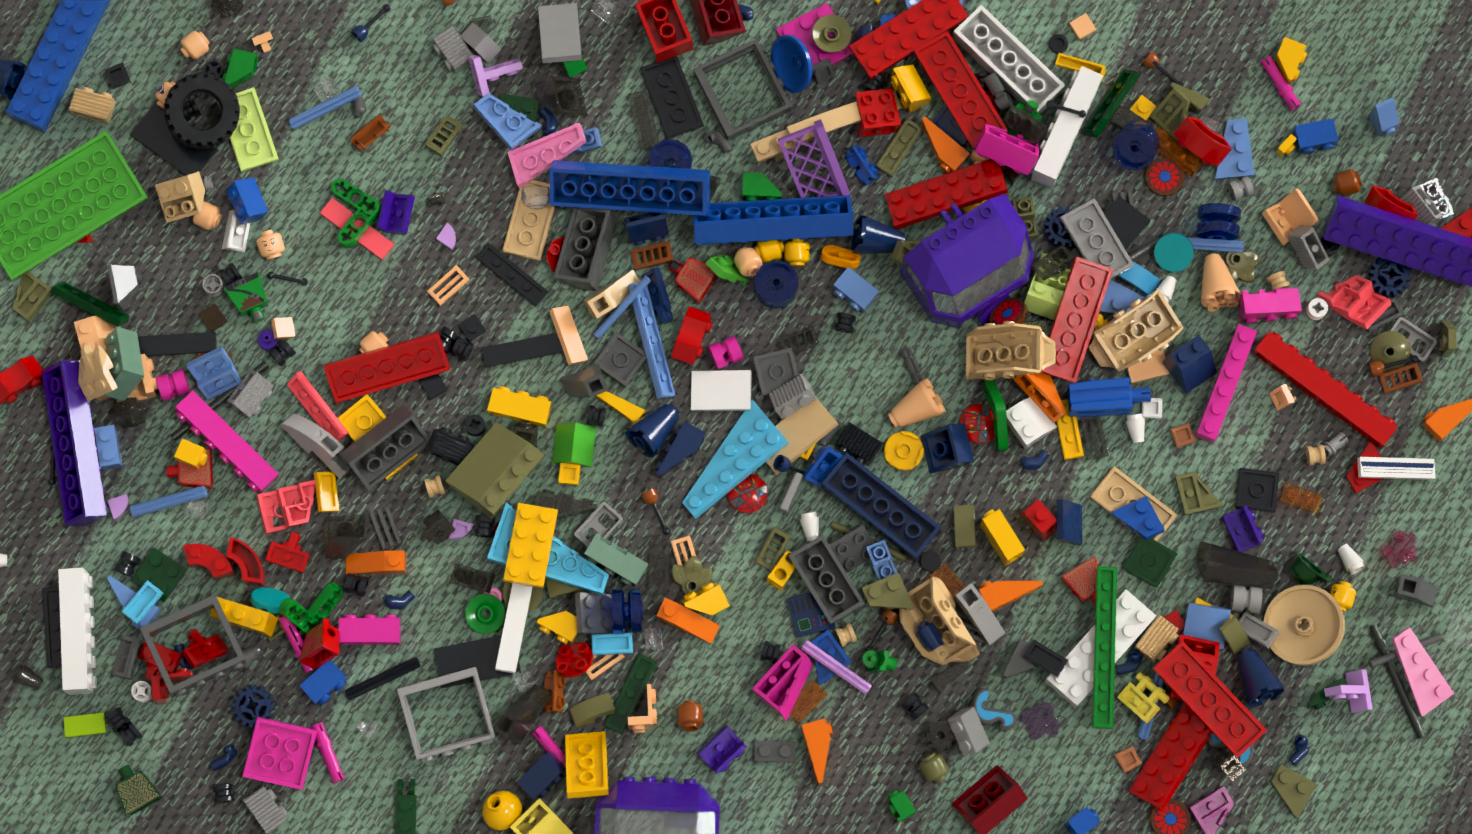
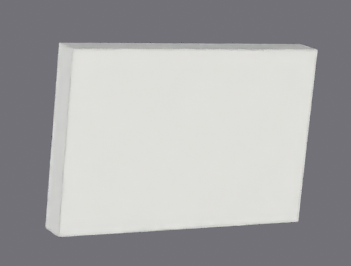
M692 371L691 411H751L752 371Z

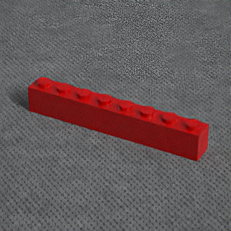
M1269 331L1253 351V354L1381 449L1398 428L1391 418L1383 417L1379 414V410L1375 406L1367 405L1363 402V398L1359 394L1351 393L1347 390V386L1343 382L1335 381L1331 378V374L1327 370L1319 369L1315 366V362L1311 358L1303 357L1299 354V350L1295 346L1287 345L1283 342V338L1279 334Z

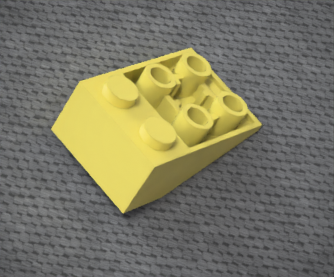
M540 798L510 827L515 834H573Z

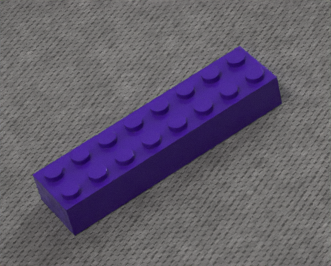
M1339 195L1336 196L1323 226V239L1472 287V238Z
M61 360L41 371L65 526H84L107 516V506L103 495L104 487L100 476L101 468L97 457L98 449L95 444L94 426L91 419V407L78 384L80 360Z

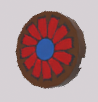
M1159 158L1149 164L1145 172V182L1149 190L1156 195L1168 197L1176 194L1181 189L1184 182V171L1177 161L1171 158Z
M1020 298L1005 299L992 310L989 319L990 323L1001 325L1005 321H1012L1023 324L1026 320V313L1028 315V308Z
M1170 799L1163 811L1156 807L1152 809L1150 815L1151 827L1156 834H1185L1191 823L1190 812L1186 805L1179 800Z

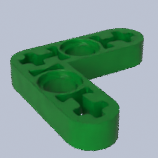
M336 179L331 184L333 195L356 210L338 233L340 245L343 248H351L376 220L381 208L376 199L348 181ZM342 185H343L344 190H345L346 192H348L347 195H346V193H345L344 191H342V190H339V191H338L336 187H337V186L342 187ZM353 195H360L361 199L359 202L354 203L351 202V197ZM366 202V204L371 208L374 206L375 210L368 211V208L366 205H364V203ZM362 219L365 221L362 227L354 226L356 220ZM344 236H345V237H349V236H350L351 240H350V241H349V240H345V241H344L343 237H344Z
M983 380L985 397L993 412L997 452L1008 450L1006 406L995 380Z
M331 582L324 588L308 611L292 598H286L280 604L279 612L301 631L307 633L318 625L320 618H327L342 598L344 590L340 585Z

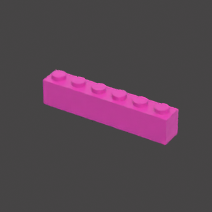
M1240 324L1236 327L1194 437L1211 444L1216 441L1256 336V330Z
M193 390L175 407L177 418L183 423L186 421L191 426L190 430L197 437L201 435L206 440L204 442L205 445L212 451L215 449L220 454L218 457L226 465L230 463L234 467L233 472L239 478L244 477L248 481L247 485L254 492L258 491L261 494L278 478L279 473Z

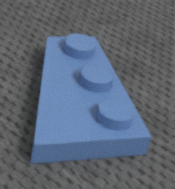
M489 93L473 105V108L510 150L541 129L542 126L526 118V115L523 113H518L511 109L508 104Z
M1247 118L1227 120L1224 138L1232 150L1220 165L1217 166L1214 180L1246 176L1253 177L1254 170Z
M1110 280L1100 312L1115 314L1122 309L1125 311L1130 308L1129 304L1138 298L1142 300L1145 297Z

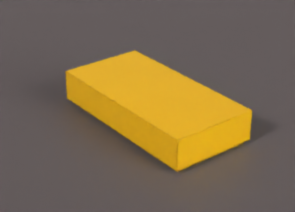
M333 472L314 473L318 513L340 511L335 474Z

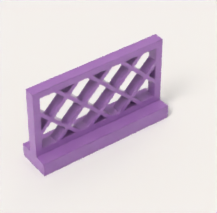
M821 119L815 121L812 126L778 139L801 198H805L808 190L816 192V197L850 195ZM814 133L815 138L812 144L803 141L805 134ZM790 140L797 142L793 151L786 149L784 143ZM800 144L810 147L806 156L797 153ZM813 149L822 153L818 161L809 157ZM795 156L804 159L800 168L792 165ZM807 161L817 164L813 173L804 170ZM820 166L828 168L825 178L816 175ZM801 173L811 176L807 185L798 181ZM814 178L823 181L819 190L811 187ZM826 183L835 186L836 191L826 193L823 189Z

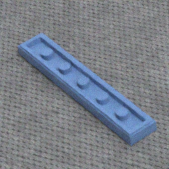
M638 283L629 284V292H631ZM646 286L632 303L657 399L671 398L676 395L649 290Z

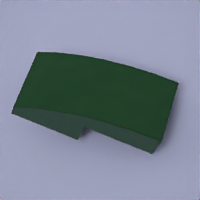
M1338 679L1319 691L1307 704L1308 709L1314 707V710L1326 707L1325 703L1330 698L1325 697L1324 689L1346 685L1344 679Z

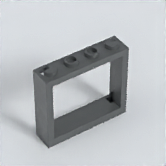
M757 39L693 68V74L728 141L791 112V105H793L789 94L785 95L782 89L784 84L781 78H777L774 74V71H776L774 64L771 60L768 61L765 56L767 54L765 47H763L762 43L759 44ZM754 52L782 107L733 130L705 74Z
M215 594L140 628L141 634L171 698L174 696H184L187 694V690L191 688L199 689L205 686L207 681L211 679L214 681L219 680L225 676L224 673L231 670L233 672L239 671L238 669L246 664L244 654ZM211 609H215L237 657L173 686L151 637Z

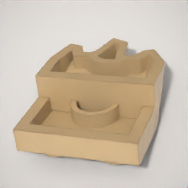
M89 344L81 350L78 384L87 401L118 388L109 371L114 366L101 345L95 351Z

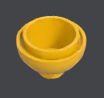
M505 790L491 794L485 800L482 807V816L485 823L494 830L509 829L520 818L522 813L520 799L512 792Z

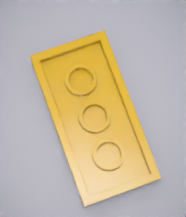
M368 394L338 417L354 442L387 418ZM415 454L413 457H411L408 461H406L395 471H393L391 474L385 477V479L389 480L393 475H395L409 462L416 458L418 454Z
M518 503L503 578L504 582L544 588L558 509Z
M606 731L565 735L567 798L609 795Z

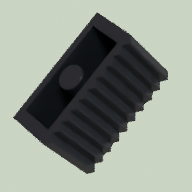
M850 422L836 441L837 449L841 453L853 455L863 466L865 464L870 466L883 445L882 442Z
M441 427V429L433 430L425 452L458 466L471 452L474 444L469 442L470 439L463 435H458L457 437L452 435V430Z

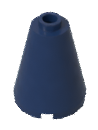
M0 59V95L4 98L12 100L25 74L24 68H27L24 63Z
M859 215L855 223L859 224L856 230H853L851 250H854L852 252L854 254L893 253L897 241H907L908 239L905 238L904 233L868 216Z
M664 404L630 424L625 429L627 430L625 434L629 442L635 448L637 446L641 447L644 450L642 453L644 456L653 458L679 419L678 409L672 404Z
M1248 648L1239 653L1240 656H1238L1237 661L1246 703L1249 707L1263 705L1262 701L1269 698L1273 701L1284 693L1283 684L1255 650Z

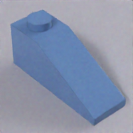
M109 575L107 579L121 605L125 608L136 592ZM154 605L138 625L134 621L131 624L140 630L141 627L155 621L161 612L160 608Z

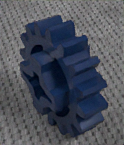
M1059 206L1058 212L1054 209L1051 210L1052 216L1047 215L1046 220L1048 222H1044L1043 227L1048 228L1044 231V235H1050L1047 241L1054 240L1053 246L1061 244V249L1065 245L1071 249L1072 243H1074L1072 238L1063 239V237L1070 236L1067 230L1061 233L1062 226L1064 225L1059 216L1070 212L1069 206L1065 210ZM1052 225L1056 228L1057 235L1053 232Z
M1379 257L1376 259V263H1372L1370 266L1373 270L1368 272V275L1372 276L1369 280L1374 283L1373 289H1379L1377 294L1380 295L1384 292L1385 297H1388L1391 293L1394 298L1397 296V292L1402 295L1404 289H1408L1410 286L1407 282L1412 280V277L1408 276L1412 270H1407V266L1384 258L1382 260ZM1388 264L1387 268L1379 269L1381 266ZM1388 272H1390L1391 276H1393L1392 279H1389V275H1387ZM1394 283H1401L1398 287L1392 288Z
M255 684L253 689H250L248 685L245 686V692L239 689L240 696H233L236 703L231 704L233 708H236L232 715H238L235 720L237 722L243 721V727L249 724L250 729L254 727L257 716L261 717L260 714L264 708H266V712L262 718H273L274 716L270 712L276 710L274 706H271L275 702L274 698L269 699L271 693H264L265 688L263 686L258 690ZM254 694H259L263 696L264 699L258 700L255 698ZM246 697L244 705H241L242 700ZM251 700L256 705H258L255 707V713L251 709H248L249 707H251ZM249 714L253 720L246 719L243 715Z

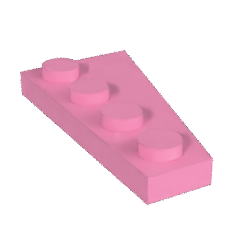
M576 123L509 151L508 156L517 186L522 188L549 169L554 160H562L585 144L586 139L582 125Z
M1407 627L1391 639L1399 661L1402 663L1404 675L1411 688V694L1416 702L1420 717H1423L1454 693L1411 628Z

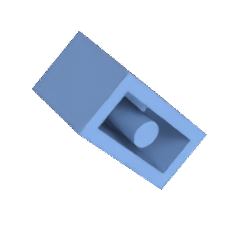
M849 267L833 284L834 294L841 300L845 298L849 301V306L856 312L861 311L864 313L879 295V291Z
M115 425L94 428L100 468L103 471L123 468L118 432Z

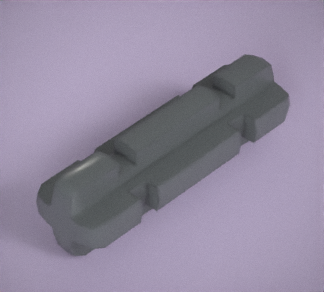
M906 348L902 350L901 355L906 360L905 364L910 375L913 376L912 380L916 386L921 380L925 379L920 374L921 370L915 357H913L912 349Z

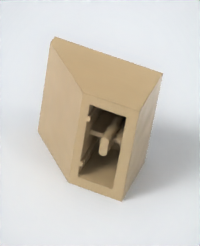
M199 171L155 185L167 223L202 213L205 188Z

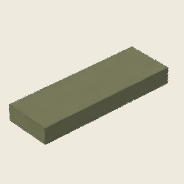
M907 118L876 164V168L892 177L923 131V128Z

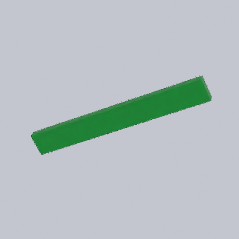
M1096 567L1092 728L1113 729L1117 567Z

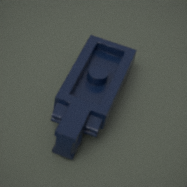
M654 268L641 277L647 276L651 280L647 287L653 310L656 316H658L660 324H668L673 321L672 312L670 311L671 304L660 268Z

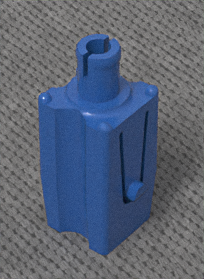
M1129 377L1102 380L1091 378L1088 381L1068 384L1066 393L1069 417H1102L1130 414V410L1134 408L1133 403L1151 402L1150 387L1131 388L1129 384L1131 378Z

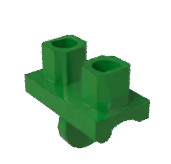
M869 650L863 653L861 661L868 668V672L878 673L888 672L889 670L895 671L898 659L890 657V652L886 650L876 652Z

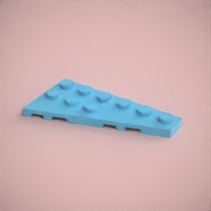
M753 399L751 401V411L743 412L682 502L695 519L788 444L785 437Z
M508 503L505 504L487 560L505 566L517 512ZM553 536L545 578L603 595L609 574L581 557L575 550L570 549Z

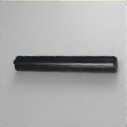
M414 657L346 689L345 694L348 700H352L420 668V662L417 657Z

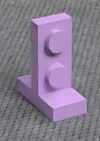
M477 55L468 57L477 94L482 97L488 93L490 94L487 79L488 81H494L499 79L500 75L506 74V76L517 74V70L523 69L521 61L517 59L483 68L481 57Z
M1366 669L1345 673L1347 685L1324 689L1325 697H1334V700H1349L1351 713L1373 710Z

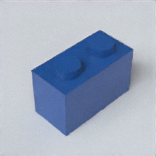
M1333 118L1296 125L1292 130L1293 136L1297 138L1295 141L1297 153L1311 154L1315 152V149L1320 148L1323 151L1331 150L1338 142Z
M254 177L236 180L226 189L228 199L232 203L235 216L238 218L240 225L259 221L268 213Z
M330 660L299 686L317 706L320 703L324 705L330 700V694L334 690L338 692L346 685L347 677Z
M1086 807L1068 820L1064 826L1070 834H1086L1099 824V816L1093 809L1089 810Z

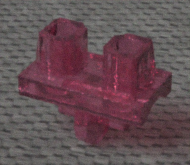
M1399 530L1393 538L1399 545L1393 548L1387 544L1381 551L1393 569L1400 561L1406 564L1409 560L1411 562H1416L1417 560L1415 553L1418 549L1414 546L1417 541L1414 538L1415 534L1411 531L1407 534Z

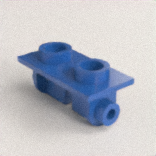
M851 146L853 150L850 149L845 153L846 159L853 169L860 166V169L855 173L861 183L868 186L872 183L871 179H880L877 175L878 169L873 163L870 164L867 160L868 154L865 149L859 146Z

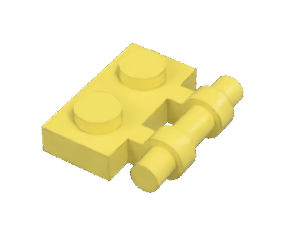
M1140 672L1136 676V679L1139 681L1137 686L1129 682L1117 698L1148 724L1161 709L1155 703L1158 700L1167 703L1170 697L1165 694L1163 688L1157 687L1149 676H1145ZM1145 689L1152 692L1149 697L1143 693Z

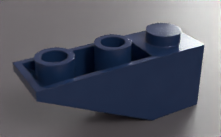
M686 422L682 426L679 425L674 433L676 438L673 444L669 443L664 453L667 455L664 461L660 460L655 468L657 477L661 478L695 455L706 437V432Z

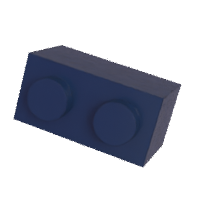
M549 752L543 755L517 783L533 800L538 797L542 799L551 791L549 787L553 783L557 785L564 778L562 774L566 771V768Z

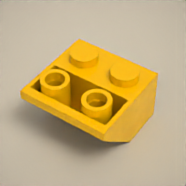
M913 64L893 69L890 85L895 93H899L901 97L899 102L903 109H907L911 113L930 103L931 97Z

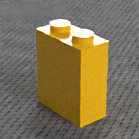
M992 509L985 513L980 527L1004 566L1022 557L1025 549L1001 510L994 511Z

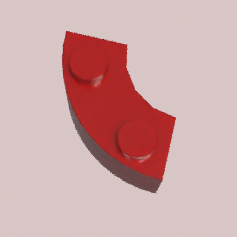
M1187 116L1173 133L1181 147L1188 148L1207 165L1211 163L1219 166L1232 150L1226 139L1208 128L1201 119Z
M1374 185L1364 204L1413 220L1418 216L1413 204L1399 199L1389 189Z
M692 307L688 308L675 341L671 358L694 365L696 358H701L704 349L701 347L706 333H710L713 322H710L712 314Z
M33 355L19 359L13 366L0 373V405L6 402L8 404L15 402L24 391L30 387L32 389L36 388L42 383L41 371H43V368Z
M230 537L226 557L229 561L236 563L240 567L242 581L245 584L265 587V571L259 557L246 543Z
M204 544L183 545L188 564L191 568L201 567L209 570L216 581L236 575L227 558L215 548Z

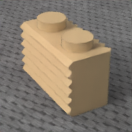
M88 87L76 88L69 111L73 115L109 124L116 101L112 98L111 94L106 92L97 94L93 93V90Z
M1159 614L1134 649L1152 662L1156 659L1160 661L1167 652L1164 650L1165 646L1168 643L1172 645L1179 636L1176 634L1178 628Z

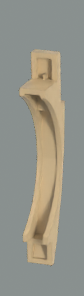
M893 91L897 109L900 110L902 106L895 91ZM857 102L788 126L787 129L751 143L750 147L757 163L773 157L776 162L782 160L784 154L778 139L812 126L817 120H822L826 133L861 122ZM814 133L805 134L803 141L810 142L814 140ZM790 140L785 142L784 146L786 149L793 151L797 142Z

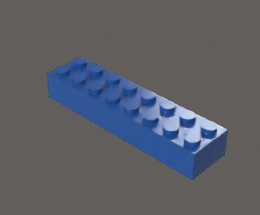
M110 0L60 1L6 110L9 118L41 132H46Z
M554 160L549 168L550 206L706 216L710 208V170Z
M850 195L710 203L706 216L693 215L695 244L708 245L710 243L728 244L729 242L747 243L749 241L766 242L769 240L786 241L797 238L804 240L814 237L827 238L854 235Z

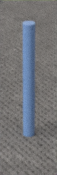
M647 276L642 278L595 331L594 335L598 339L602 337L650 283L651 280Z

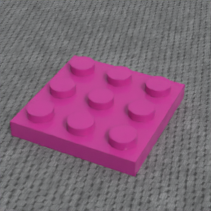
M828 3L776 28L779 37L789 34L803 42L811 56L812 66L827 58L834 65L853 55L849 49L850 43L842 51L829 53L818 48L813 40L812 30L816 21L823 16L834 15ZM832 33L828 34L830 39L835 37Z
M257 716L242 777L302 790L317 730Z

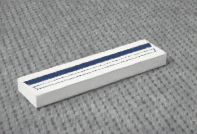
M1357 458L1358 478L1435 479L1434 459Z

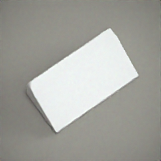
M234 210L229 211L222 249L245 253L250 223L240 225Z

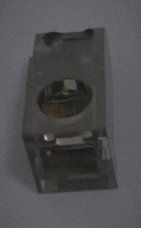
M1223 749L1219 751L1215 758L1209 760L1219 773L1225 775L1230 781L1235 780L1246 770L1234 754Z

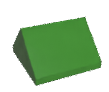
M576 422L556 424L552 464L567 463L581 465L582 467H592L596 428Z

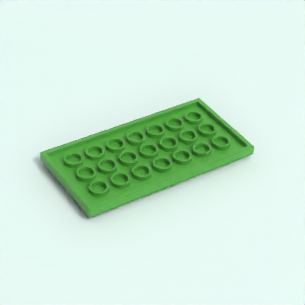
M107 130L0 195V262L12 281L148 199L147 194Z

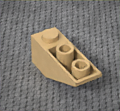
M632 269L584 299L583 302L592 317L598 319L614 309L630 293L629 284L639 283L640 280Z

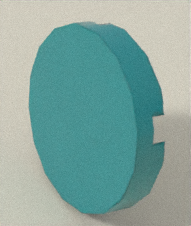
M1177 232L1163 235L1156 243L1154 250L1155 260L1158 265L1170 272L1182 271L1188 267L1194 255L1192 242L1185 235Z
M259 588L252 592L250 602L256 609L262 610L263 608L267 609V612L271 614H279L280 604L284 599L290 598V596L278 589Z

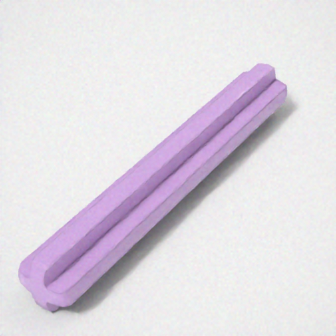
M806 641L801 648L803 651L861 692L868 693L871 684L810 641Z

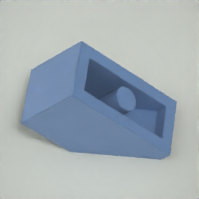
M1393 97L1376 104L1368 115L1379 136L1383 134L1389 136L1395 133L1396 128L1400 124Z

